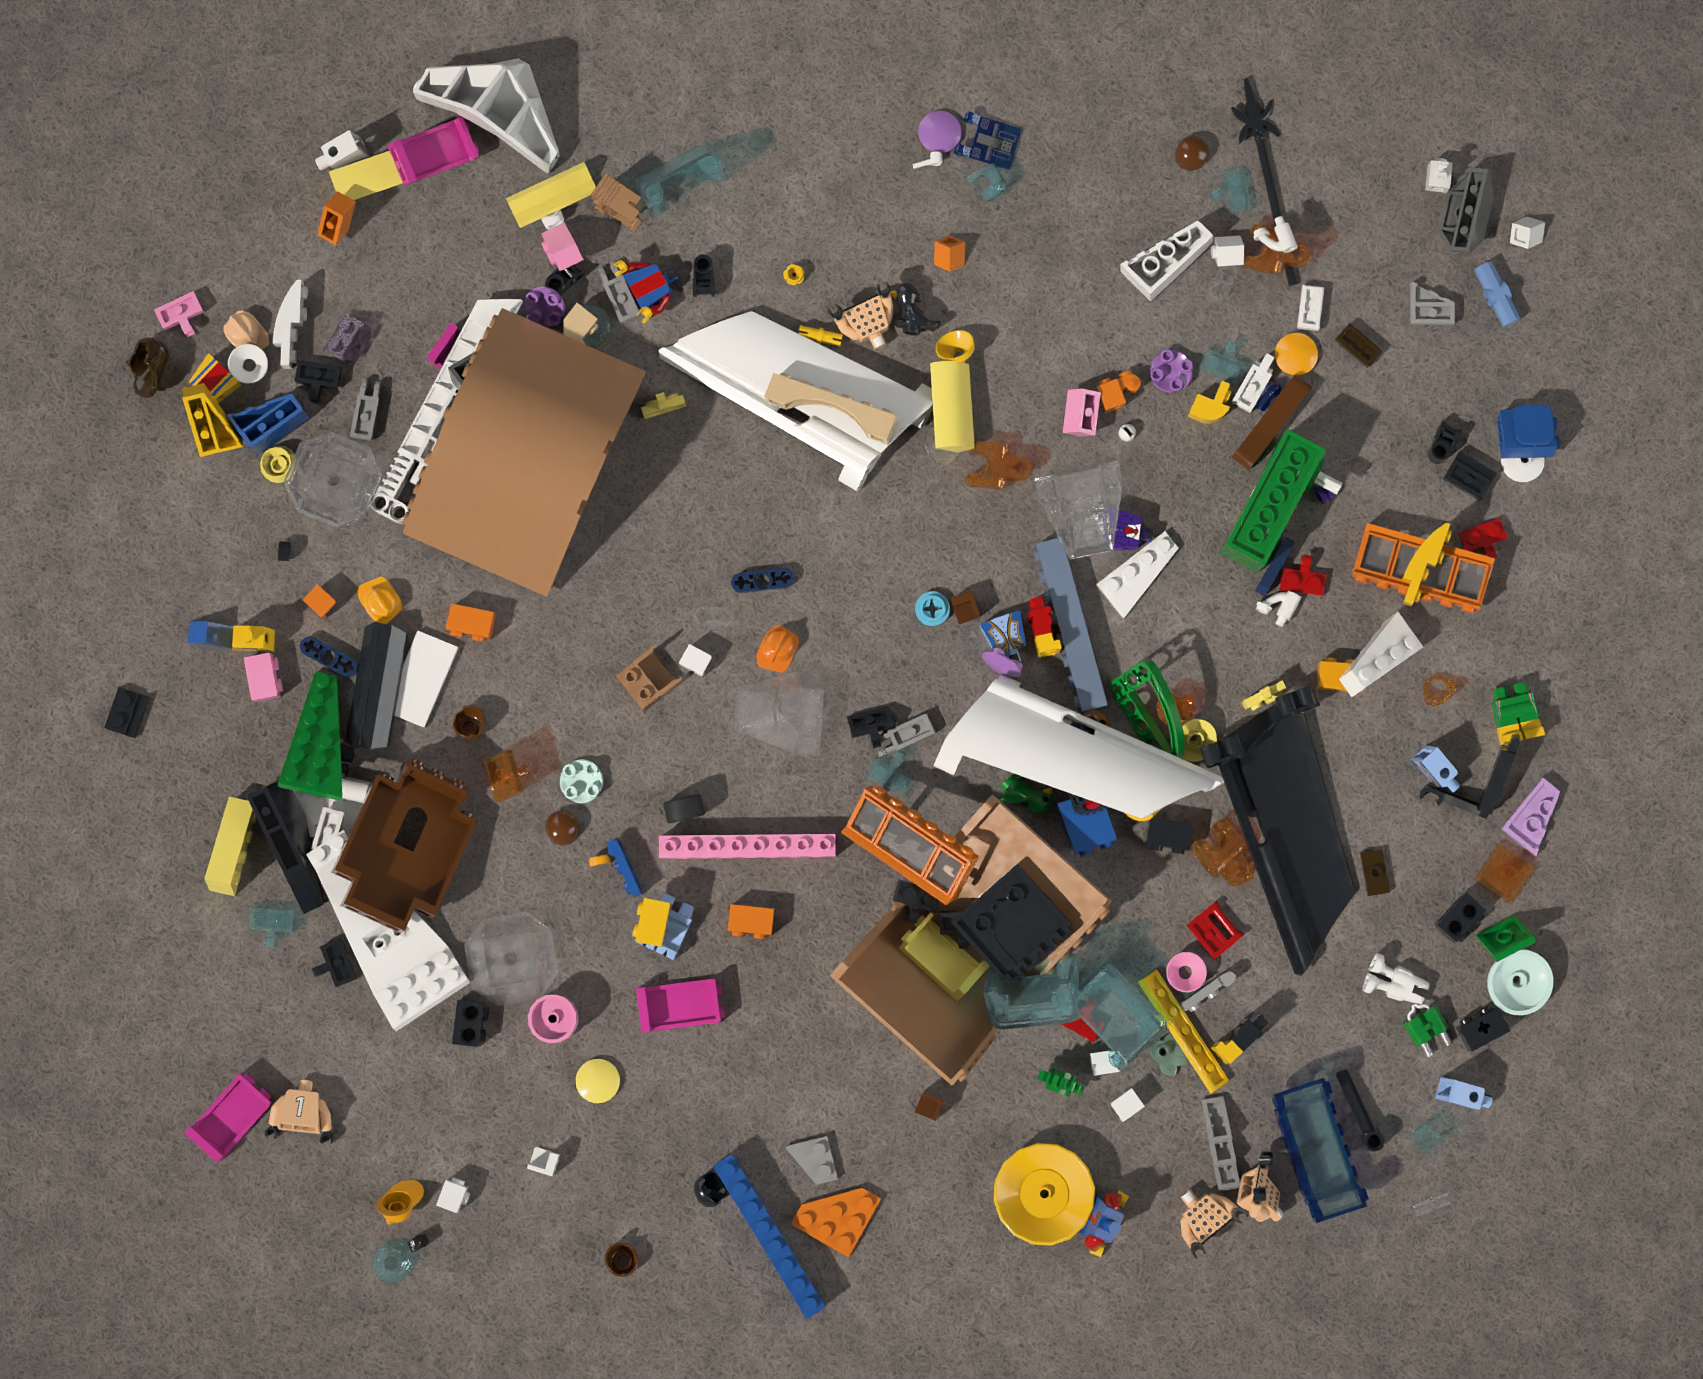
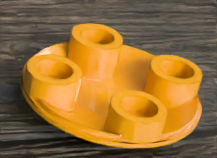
M1290 333L1284 336L1275 348L1277 365L1282 372L1290 375L1296 374L1298 376L1308 373L1313 369L1318 359L1316 344L1310 337L1302 333Z

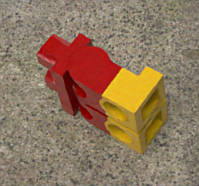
M1043 596L1031 598L1027 619L1028 623L1032 622L1031 630L1037 656L1042 658L1059 654L1061 650L1060 640L1053 641L1050 628L1052 624L1050 606L1045 607Z

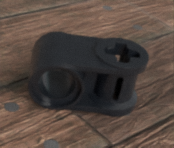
M699 255L693 263V297H697V295H711L715 297V277L712 259L708 255ZM701 261H707L710 265L707 270L702 271L698 269V264Z
M575 264L561 271L557 267L547 277L545 286L550 288L553 282L560 283L561 287L555 291L562 296L584 276L585 271L583 269L580 270Z
M1441 421L1428 450V458L1432 463L1441 464L1449 457L1461 435L1462 429H1455L1447 425L1446 421ZM1434 449H1441L1444 453V456L1438 457L1435 454Z

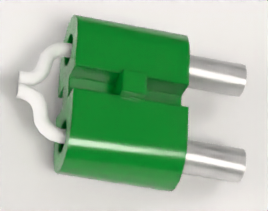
M1414 1003L1411 1005L1412 1010L1408 1013V1019L1403 1022V1025L1415 1046H1421L1427 1057L1434 1054L1428 1044V1041L1433 1036L1440 1035L1446 1046L1453 1043L1446 1031L1449 1026L1436 1004L1428 1006L1427 1004L1418 1005ZM1415 1007H1426L1423 1010H1421L1420 1013H1418L1417 1015L1414 1014L1413 1016H1411V1014H1413L1415 1011Z

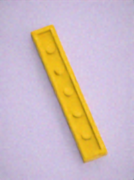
M1158 970L1153 971L1138 981L1210 1094L1228 1083L1229 1079Z

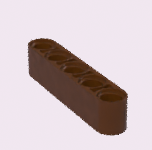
M1295 374L1231 458L1247 470H1250L1311 390L1312 386Z

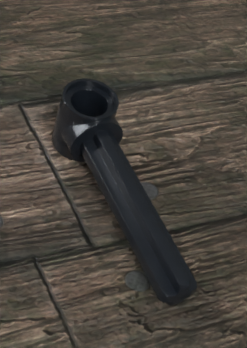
M1344 1069L1337 1072V1080L1362 1131L1360 1137L1364 1148L1370 1152L1381 1150L1385 1144L1384 1137L1378 1127L1374 1128L1348 1070ZM1371 1135H1375L1379 1139V1145L1376 1148H1372L1368 1144V1138Z

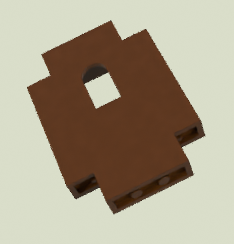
M415 759L405 762L396 782L393 781V777L384 773L381 775L377 774L374 777L331 873L351 882L340 905L341 907L399 933L405 931L413 911L431 919L436 916L478 821L473 818L471 813L458 811L461 803L466 800L469 794L467 791L468 787L464 786L463 781L457 778L449 779L444 776L442 771L434 768L432 770L425 768L424 763ZM417 807L424 810L427 815V822L414 851H410L395 844L394 840L408 810Z

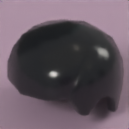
M709 1171L700 1176L694 1184V1194L698 1202L705 1207H715L726 1197L725 1186L716 1173Z

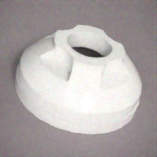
M243 344L231 352L228 359V369L231 375L239 382L251 384L264 377L268 369V359L263 350L258 346ZM248 359H252L256 363L255 369L251 372H247L243 368L244 362Z

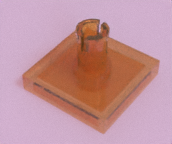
M512 750L504 751L484 761L495 803L507 800L523 792L520 779L529 778L530 772H523L529 768L527 765L516 767Z
M1497 843L1474 877V880L1511 904L1535 867L1502 844Z

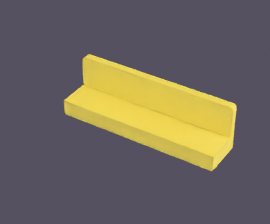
M582 162L506 198L521 228L590 196L596 186L587 166Z

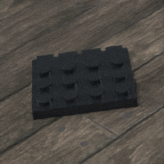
M1018 863L951 921L1003 981L1008 979L1013 985L1025 975L1020 967L1023 966L1029 972L1041 961V958L1037 955L1038 952L1046 957L1058 947V944L1053 940L1055 937L1062 943L1073 933L1068 927L1071 922Z

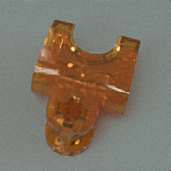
M1258 224L1251 226L1250 233L1253 236L1255 230L1266 228L1270 233L1268 237L1279 242L1275 227ZM1296 242L1297 249L1288 253L1275 251L1266 246L1261 255L1246 256L1243 266L1249 270L1282 275L1284 265L1298 268L1307 266L1311 260V254L1307 247L1300 242ZM1299 251H1301L1303 256H1299L1297 259L1294 255L1299 254Z
M974 441L975 449L969 450L972 454L983 456L988 463L983 472L969 473L965 477V484L969 487L1005 490L1007 480L1021 482L1027 480L1030 476L1031 464L1029 460L1024 457L1010 456L1011 446ZM1023 465V469L1026 470H1023L1022 474H1018L1017 469L1014 468Z
M1220 819L1213 826V832L1218 841L1217 847H1213L1205 839H1199L1191 845V851L1211 876L1217 878L1222 875L1230 886H1240L1243 883L1250 882L1254 876L1253 867L1243 856L1248 847L1228 820Z

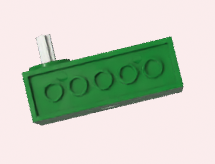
M1286 429L1277 442L1219 553L1258 573L1265 566L1303 492L1308 493L1313 483L1335 494L1340 490L1342 482L1320 471L1325 462L1322 456L1326 449Z

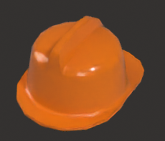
M782 625L770 628L757 652L758 666L780 673L786 671L797 651L799 644L798 636Z

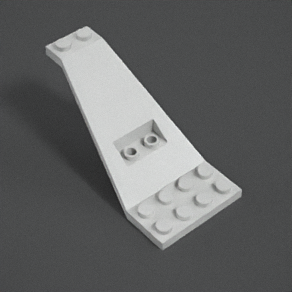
M343 830L306 855L319 876L373 995L392 1028L398 1031L469 984L470 981L451 949L415 911H413L405 931L397 936L396 931L340 906L351 882L331 873L348 836ZM383 943V946L378 948V945Z

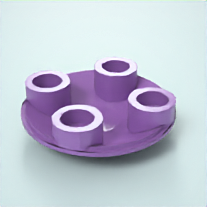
M946 111L931 112L922 119L919 125V139L922 145L932 152H948L958 144L961 138L960 123L955 116Z
M540 286L533 288L526 295L525 309L528 314V320L547 327L557 326L563 320L566 312L565 303L555 290Z
M1164 350L1153 359L1150 366V377L1153 384L1161 391L1168 393L1179 392L1191 382L1193 365L1190 359L1182 352Z
M995 647L992 651L983 652L982 659L992 670L1007 677H1020L1023 667L1022 663L1006 657L1003 650Z

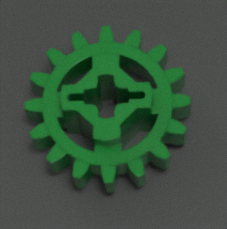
M1052 1068L1050 1073L1040 1069L1037 1080L1046 1083L1045 1089L1070 1097L1071 1092L1082 1095L1085 1085L1075 1082L1077 1076Z

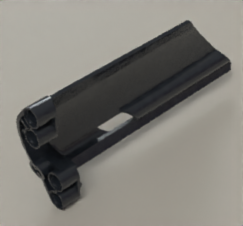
M1313 685L1276 697L1274 705L1220 741L1200 748L1207 769L1219 766L1294 974L1302 976L1308 969L1319 946L1355 893L1304 713L1320 706ZM1252 810H1258L1267 834V839L1262 844H1258L1248 817Z

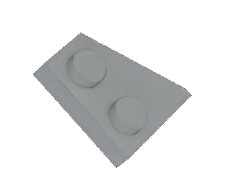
M1415 282L1410 283V325L1455 324V302L1442 298L1437 293L1418 286Z
M827 1136L786 1146L787 1151L816 1185L838 1179Z

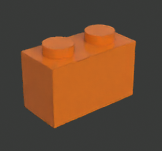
M337 191L324 205L317 236L336 246L349 230L356 201Z
M451 603L445 629L451 632V636L463 638V635L472 636L471 640L484 643L485 639H491L496 614L486 610Z
M730 904L727 931H732V936L745 937V933L754 934V938L767 939V935L772 936L775 909Z

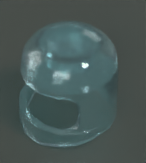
M994 163L966 177L969 185L974 184L981 192L979 198L986 202L998 199L1007 187L1004 177ZM981 175L985 176L989 182V186L985 190L982 189L976 179Z

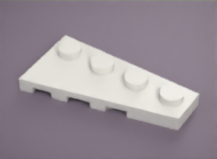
M1164 531L1097 584V587L1123 619L1178 550L1177 545Z

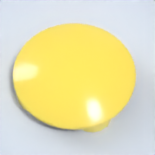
M589 1060L577 1072V1090L589 1102H606L614 1097L619 1089V1073L616 1067L607 1060Z

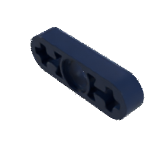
M1285 536L1270 562V566L1255 589L1257 593L1263 596L1266 595L1295 541Z
M787 568L737 573L733 576L731 585L737 593L786 589L794 583V574ZM771 573H775V578L781 577L782 573H786L791 579L787 580V584H783L781 580L775 581L776 586H772ZM766 575L769 578L768 585L760 587L756 582L758 576ZM749 576H753L755 588H750L751 584H745L744 588L740 589L738 585H735V582H738L740 577H743L744 581H750Z
M305 637L301 641L300 650L307 657L345 677L350 678L357 674L358 663L353 658L314 637ZM312 641H314L313 646L318 649H321V646H324V648L319 653V658L315 657L318 653H316L313 650H310L309 653L306 652V643L310 644ZM327 651L335 653V660L332 663H326L323 659ZM340 656L344 657L341 661L346 664L353 662L351 665L354 668L353 671L345 673V668L338 664Z

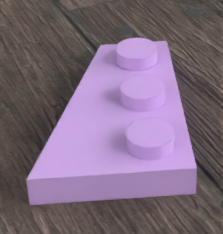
M1541 778L1501 827V830L1533 856H1537L1538 848L1546 832L1545 829L1553 813L1560 791L1546 779Z

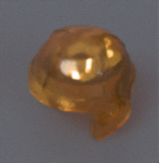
M1172 694L1183 726L1193 719V696L1186 695L1178 698ZM1158 700L1156 706L1158 718L1168 725L1163 708Z

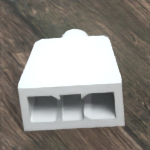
M349 130L321 147L324 155L316 158L315 162L322 171L328 167L338 169L370 156L362 138Z

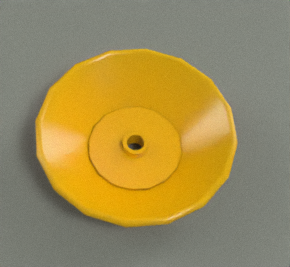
M1036 1143L1018 1149L1003 1163L995 1179L994 1203L1000 1220L1014 1236L1030 1244L1052 1246L1071 1239L1085 1227L1094 1209L1095 1185L1089 1168L1076 1153L1058 1144ZM1044 1189L1049 1192L1047 1198L1040 1196V1192Z

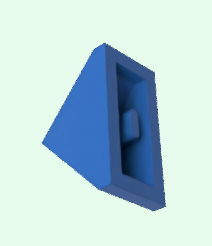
M190 621L187 643L231 648L233 626L209 621Z

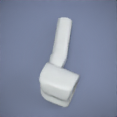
M931 152L930 159L913 163V168L926 165L940 166L942 164L941 152Z

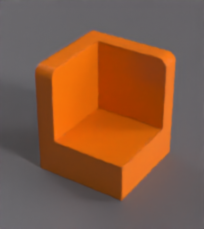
M951 235L935 241V266L949 272L964 266L965 241Z
M318 584L303 599L324 620L327 618L325 614L336 604V601Z

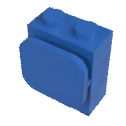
M1520 405L1515 410H1500L1497 418V430L1501 459L1553 457L1556 449H1559L1560 441L1559 436L1555 435L1557 418L1553 417L1552 409L1546 405Z
M1071 799L1057 804L1063 827L1074 855L1079 853L1080 857L1093 853L1092 848L1100 846L1101 850L1113 846L1112 841H1115L1117 838L1106 808H1103L1104 811L1102 812L1096 811L1097 814L1090 813L1085 815L1084 813L1079 815V813L1076 814L1073 810Z

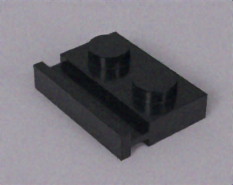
M1459 451L1444 475L1443 480L1481 501L1497 473Z
M118 687L104 728L136 738L150 697Z

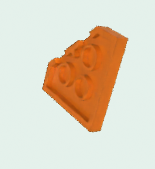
M858 1188L808 1202L800 1206L791 1225L849 1257L881 1198L864 1188Z

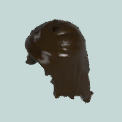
M146 337L138 340L133 354L126 360L131 372L134 374L133 388L140 397L149 398L157 393L155 389L159 386L169 358V350L166 344L157 338Z

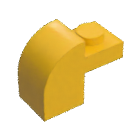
M1222 381L1214 400L1197 394L1188 417L1207 424L1221 420L1230 408L1222 404V402L1227 403L1231 391L1228 388L1230 384Z

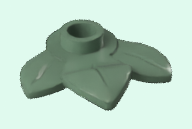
M1171 1033L1167 1034L1163 1041H1156L1151 1046V1057L1159 1063L1160 1070L1165 1075L1176 1076L1177 1066H1184L1190 1063ZM1160 1048H1163L1165 1051L1163 1056L1159 1053Z

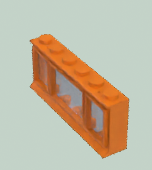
M1367 523L1352 577H1356L1355 581L1368 584V581L1377 584L1376 587L1389 590L1390 587L1398 589L1397 592L1399 594L1406 595L1410 583L1403 581L1402 578L1411 559L1426 539ZM1443 544L1441 550L1445 551L1441 564L1436 563L1434 568L1426 565L1429 572L1426 581L1420 582L1418 589L1422 590L1419 599L1431 602L1432 599L1440 601V605L1453 608V605L1462 607L1461 611L1474 614L1475 611L1479 612L1495 558Z
M871 785L864 788V792L854 812L841 833L945 905L957 900L979 856L974 853L972 848L957 842L953 835L944 833L938 829L935 823L922 818L918 811L909 809L903 805L900 799L887 794L881 786Z

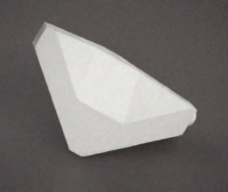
M519 58L492 64L427 67L422 78L416 82L413 88L416 99L455 112L498 136L537 167L549 174L560 157L530 65Z

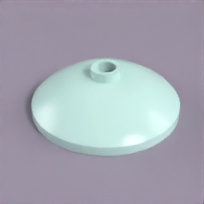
M1522 949L1499 962H1494L1488 974V992L1492 1001L1501 1010L1513 1015H1527L1540 1009L1549 999L1553 989V974L1549 964L1543 957L1533 951ZM1515 976H1519V981L1517 983H1513V978Z

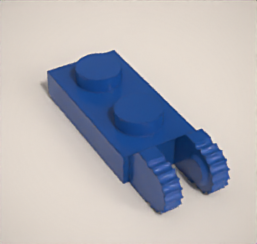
M612 839L608 841L606 846L608 853L616 858L617 862L614 864L619 875L623 874L626 882L623 885L627 894H632V897L642 895L644 892L623 846H621L618 840Z

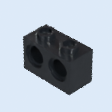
M1465 892L1461 894L1434 926L1451 942H1463L1470 934L1468 930L1473 924L1477 926L1484 919L1482 914L1486 909ZM1466 905H1470L1474 910L1471 917H1467L1464 914ZM1452 921L1457 922L1459 925V930L1455 934L1449 930V924Z
M457 1000L452 1044L480 1047L481 1043H485L486 1030H483V1022L488 1020L489 1008L485 1007L486 1003ZM471 1006L476 1007L478 1010V1015L475 1019H470L467 1016V1010ZM468 1028L475 1031V1038L472 1041H468L464 1037V1033Z

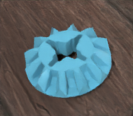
M935 591L922 594L915 604V613L918 620L928 626L942 624L950 612L949 602L946 597ZM931 600H933L935 607L942 608L935 611L934 618H932L930 611L923 610L930 606Z

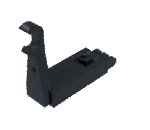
M1515 733L1511 736L1508 746L1501 745L1479 804L1476 801L1450 794L1432 786H1425L1421 789L1420 799L1424 798L1426 792H1431L1438 795L1439 799L1436 801L1438 806L1443 801L1487 819L1488 815L1493 813L1520 744V736Z

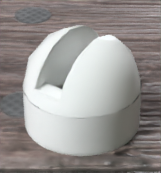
M1131 424L1122 425L1118 432L1120 439L1125 442L1132 441L1136 436L1135 427ZM1125 427H1126V428L1130 431V433L1132 434L1131 437H1130V436L1127 434V432L1124 430Z

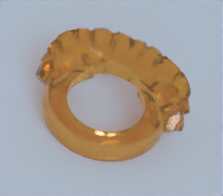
M1442 675L1430 676L1423 684L1425 703L1430 706H1438L1444 703V701L1446 702L1457 691V683L1452 679L1448 680ZM1435 679L1441 680L1445 684L1446 693L1441 697L1430 694L1427 689L1430 681Z

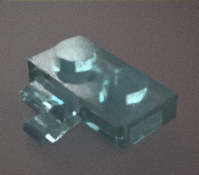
M1243 168L1221 172L1220 175L1224 189L1211 190L1212 193H1209L1211 202L1226 199L1230 215L1251 211L1252 206Z
M1228 341L1223 355L1206 349L1198 370L1239 386L1247 365L1231 359L1237 344Z
M895 751L890 765L874 758L865 779L906 795L914 775L898 769L904 754Z
M250 907L248 930L266 931L264 946L275 948L276 932L294 933L296 911Z

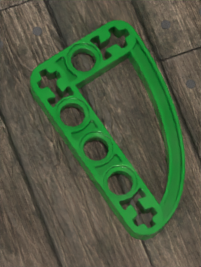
M1145 659L1110 683L1111 693L1142 742L1155 747L1152 739H1155L1158 742V749L1183 759L1185 740L1176 703L1155 662L1151 659ZM1147 668L1148 672L1143 674L1142 670ZM1131 674L1136 677L1137 684L1132 681ZM1148 681L1153 686L1163 708L1170 731L1171 747L1136 692L1137 688ZM1130 701L1135 705V711L1130 707ZM1141 720L1146 723L1147 729L1143 728Z

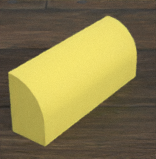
M389 151L329 171L336 192L338 191L353 200L402 184Z
M958 361L930 363L935 447L957 453L975 449L969 364L959 363Z

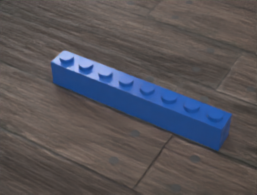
M733 1153L713 1165L805 1318L808 1319L826 1308L825 1303Z

